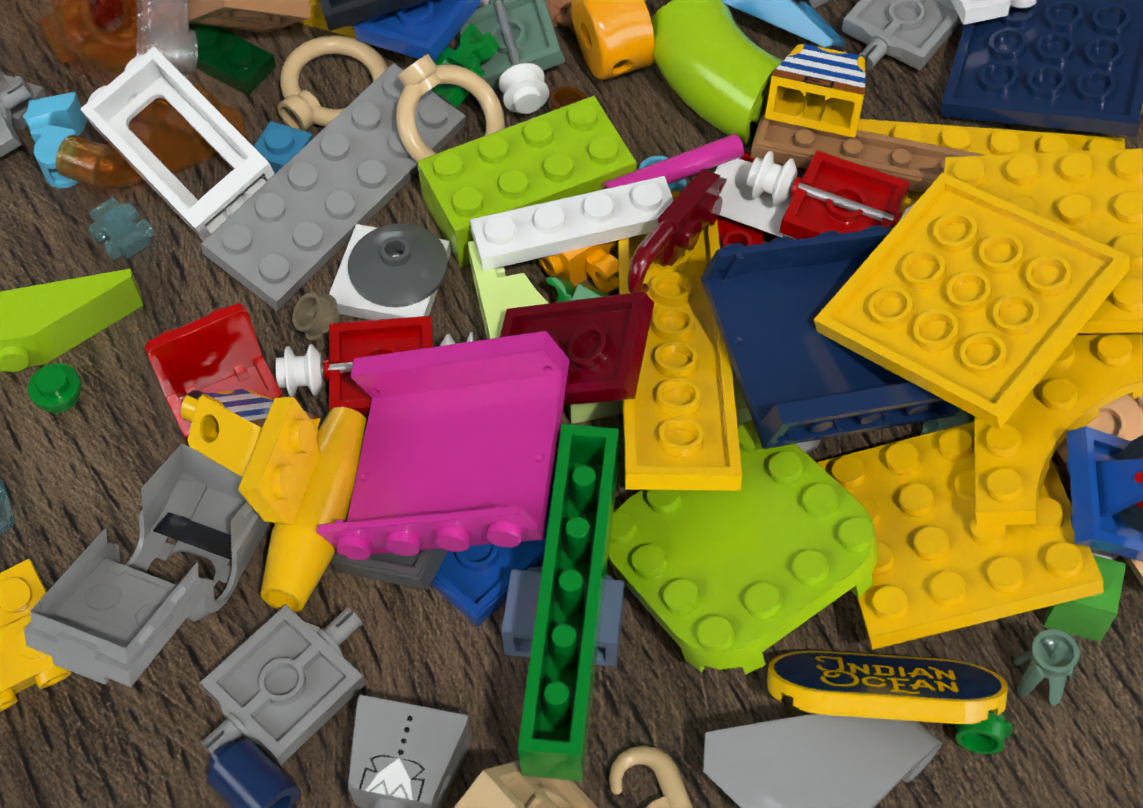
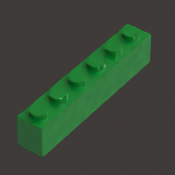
M562 424L518 743L522 776L583 782L619 468L618 428Z

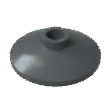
M405 223L385 225L367 233L356 243L348 260V273L354 289L366 300L385 307H405L425 300L441 286L448 269L446 250L439 238L423 227Z

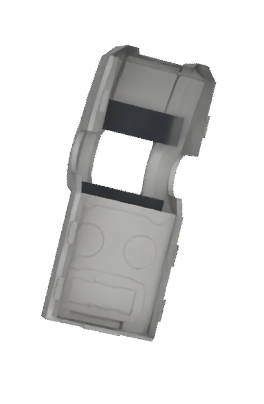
M181 444L141 488L143 509L139 514L140 536L136 550L130 560L124 565L121 564L119 545L107 541V531L105 528L30 610L31 622L24 629L26 646L52 656L54 665L104 685L111 679L132 687L185 619L194 622L219 611L226 604L234 592L240 576L262 540L270 522H264L238 491L243 477L191 447ZM170 537L178 541L175 545L167 543L166 539ZM177 552H187L207 559L213 563L215 568L214 581L209 578H199L197 561L178 585L146 573L150 563L156 557L165 560L166 563L168 558ZM231 558H232V567L227 565L228 562H229V560H230ZM218 580L227 583L222 595L215 600V584Z

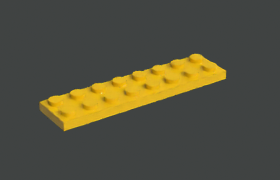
M670 191L673 200H675V198L682 191ZM717 220L714 225H707L702 230L695 247L691 251L685 250L672 267L669 265L663 267L652 262L646 273L643 283L649 287L646 294L654 302V308L635 399L622 400L625 490H741L742 466L732 365L700 279L717 249H720ZM649 233L617 240L619 294L630 293L628 290V273L631 261L639 244Z

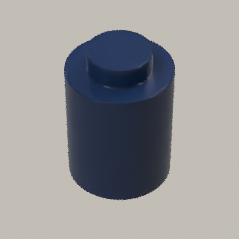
M250 739L241 740L237 743L235 741L225 743L213 754L209 761L210 771L207 775V783L231 808H293L299 797L300 788Z

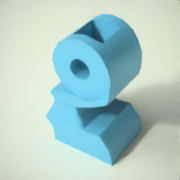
M76 92L29 100L28 109L23 115V119L35 143L33 152L47 183L56 188L75 186L83 179L88 167L85 154L77 138L85 130L87 119L80 110L82 107Z

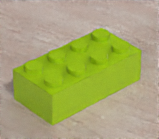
M595 96L417 161L423 200L444 239L450 241L451 252L459 267L470 264L468 242L474 241L471 233L470 219L603 190V182L637 170V162Z

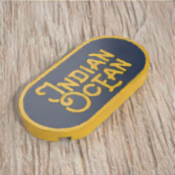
M797 651L777 656L768 665L767 689L775 699L781 701L783 694L793 697V706L806 712L836 716L953 724L981 722V720L988 719L989 710H992L998 716L1006 709L1008 690L1007 682L1000 675L984 667L967 662L939 658L833 651Z

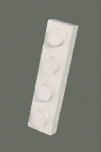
M665 176L470 219L471 233L482 270L485 271L650 233L658 224V217L674 200Z

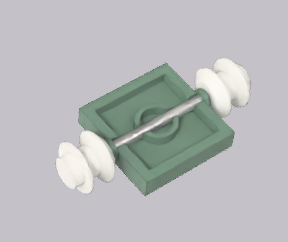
M480 0L479 8L474 11L459 30L460 35L471 24L475 25L483 35L487 32L492 34L500 45L497 52L490 59L479 64L485 72L482 78L492 89L500 88L504 94V105L508 110L523 114L535 112L546 103L550 93L547 84L544 82L545 75L543 70L566 62L547 1Z

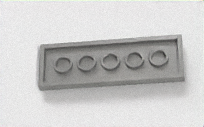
M393 63L201 243L202 254L276 311L350 240L356 224L365 225L418 173L417 162L405 149L396 123L397 104L404 89V85L397 75L403 69ZM430 90L421 96L417 104L416 126L425 144L438 153L465 126L466 115Z

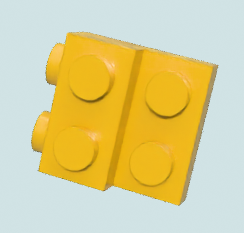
M30 559L0 573V712L18 701L15 694L36 683L39 689L47 688L64 680L72 673L69 670L54 665L52 656L26 646L24 629L31 622L30 610L47 593Z

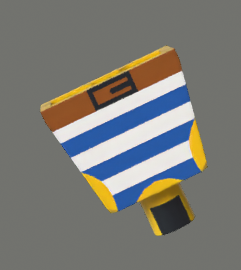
M807 44L797 45L772 73L765 119L855 138L865 95V58L860 55L846 53L844 49L836 45H829L825 48Z
M246 389L203 393L199 390L191 391L184 398L181 405L182 418L192 422L187 439L189 446L243 477L274 399ZM305 412L318 429L321 418Z

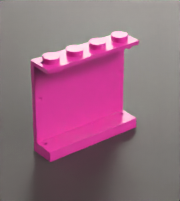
M547 331L354 358L350 377L372 397L348 518L347 522L335 520L334 524L318 525L317 533L333 545L339 554L354 560L368 559L370 554L394 553L402 556H413L418 554L419 550L442 548L448 551L462 552L468 550L469 546L494 544L501 547H516L520 545L521 541L544 540L570 359Z

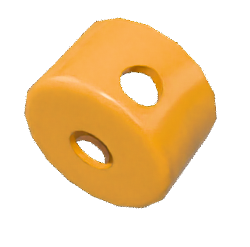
M571 0V14L578 45L589 70L597 79L606 80L653 64L655 60L653 55L655 39L649 11L644 0Z

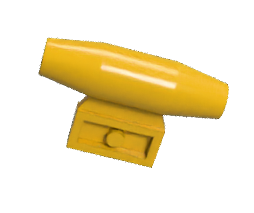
M294 397L274 398L239 485L238 491L263 521L275 523L271 532L260 596L265 603L278 610L287 605L293 612L301 611L336 552V548L317 533L318 525L334 524L335 520H344L346 522L348 518L368 421L356 410L346 407H335L328 412L317 429Z

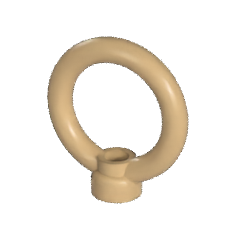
M323 36L301 44L287 57L281 70L280 86L285 98L277 105L281 119L289 127L306 131L313 124L326 127L344 110L321 107L313 94L306 90L301 91L299 87L300 72L314 58L327 54L351 56L361 61L369 69L373 82L388 69L385 60L375 49L366 43L346 36Z
M427 54L397 75L404 85L396 110L397 129L405 149L416 162L437 154L422 140L416 126L415 115L421 96L439 84L460 86L469 91L478 100L486 119L485 136L505 129L504 113L496 93L482 77L473 71L456 65H436L430 55Z

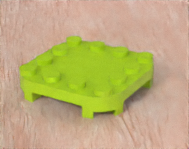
M752 420L738 427L742 466L740 491L641 490L627 499L613 512L608 558L617 579L624 581V587H628L678 644L685 661L700 672L704 670L705 666L719 670L743 667L746 675L765 666L763 651L849 590L860 598L873 585L872 573L878 560V545L873 520L863 505L797 444L763 449Z

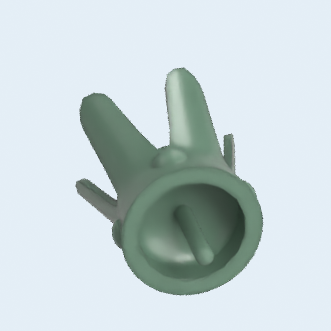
M1057 629L1042 631L1034 638L1032 648L1013 660V665L1015 666L1030 660L1027 670L1017 685L1018 695L1022 697L1029 695L1044 678H1048L1049 703L1056 706L1060 702L1067 676H1069V681H1073V668L1080 657L1078 644L1073 637Z

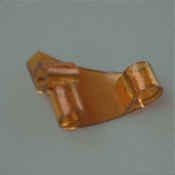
M192 84L247 140L248 137L241 112L237 109L221 105L207 90ZM157 98L129 122V129L172 174L189 169L219 155L163 98ZM73 134L67 136L62 141L57 151L56 170L59 175L102 190L146 183L107 141L101 144Z

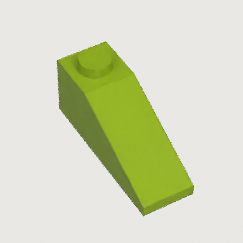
M131 268L0 291V372H18L27 367L47 364L142 307L143 297Z

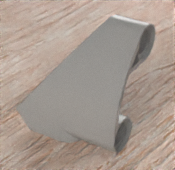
M811 714L705 732L703 772L741 808H874L900 781L908 783L913 780L936 755L942 746V742L919 721Z

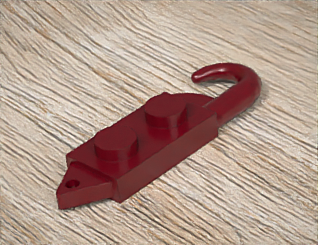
M702 169L658 217V224L639 244L632 258L628 273V290L630 293L642 291L647 293L649 287L643 282L651 263L654 262L663 267L666 265L672 267L685 250L691 251L695 247L702 230L707 225H714L722 208L723 199L719 195L726 184V178Z

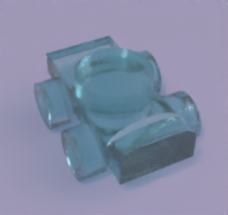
M111 198L88 212L94 223L87 226L88 231L97 243L107 237L110 239L103 244V248L113 261L122 256V254L128 259L152 244L150 238L155 235L153 228L146 219L138 223L135 222L139 218V214L129 201L120 206L114 198Z

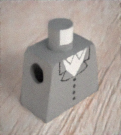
M359 694L348 781L349 791L355 805L360 808H443L471 746L473 735L469 716Z

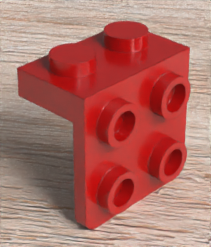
M241 303L216 309L208 316L180 328L167 330L158 337L148 341L144 346L162 392L188 446L187 439L192 422L182 418L181 405L184 398L191 391L199 390L203 393L246 389L272 399L283 397L276 380L262 356L249 313Z

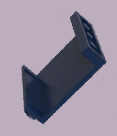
M874 225L858 232L839 234L837 231H827L811 238L792 240L790 237H780L768 243L744 246L741 243L728 244L717 249L700 279L763 449L952 417L960 410L957 406L825 337L816 330L815 317L894 227L884 228L882 225Z

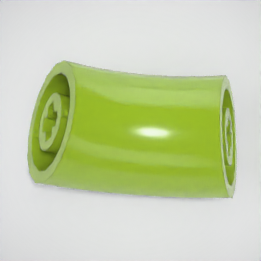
M721 0L670 1L658 9L651 18L655 39L653 55L658 69L677 95L699 116L726 135L737 134L743 144L749 147L752 146L762 111L766 112L772 73L783 60L769 54L754 44L741 31L728 7Z

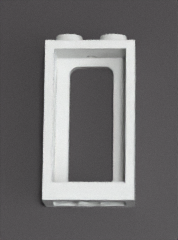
M155 46L145 54L134 57L127 64L122 74L108 86H102L95 90L90 96L88 103L80 109L99 134L202 241L209 237L275 175L269 162ZM157 98L165 99L233 168L226 177L199 200L129 129V122Z

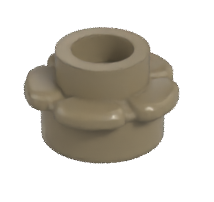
M313 292L306 293L298 300L294 307L292 316L294 327L306 333V339L310 341H319L324 335H329V323L339 322L336 299L330 294L323 296Z

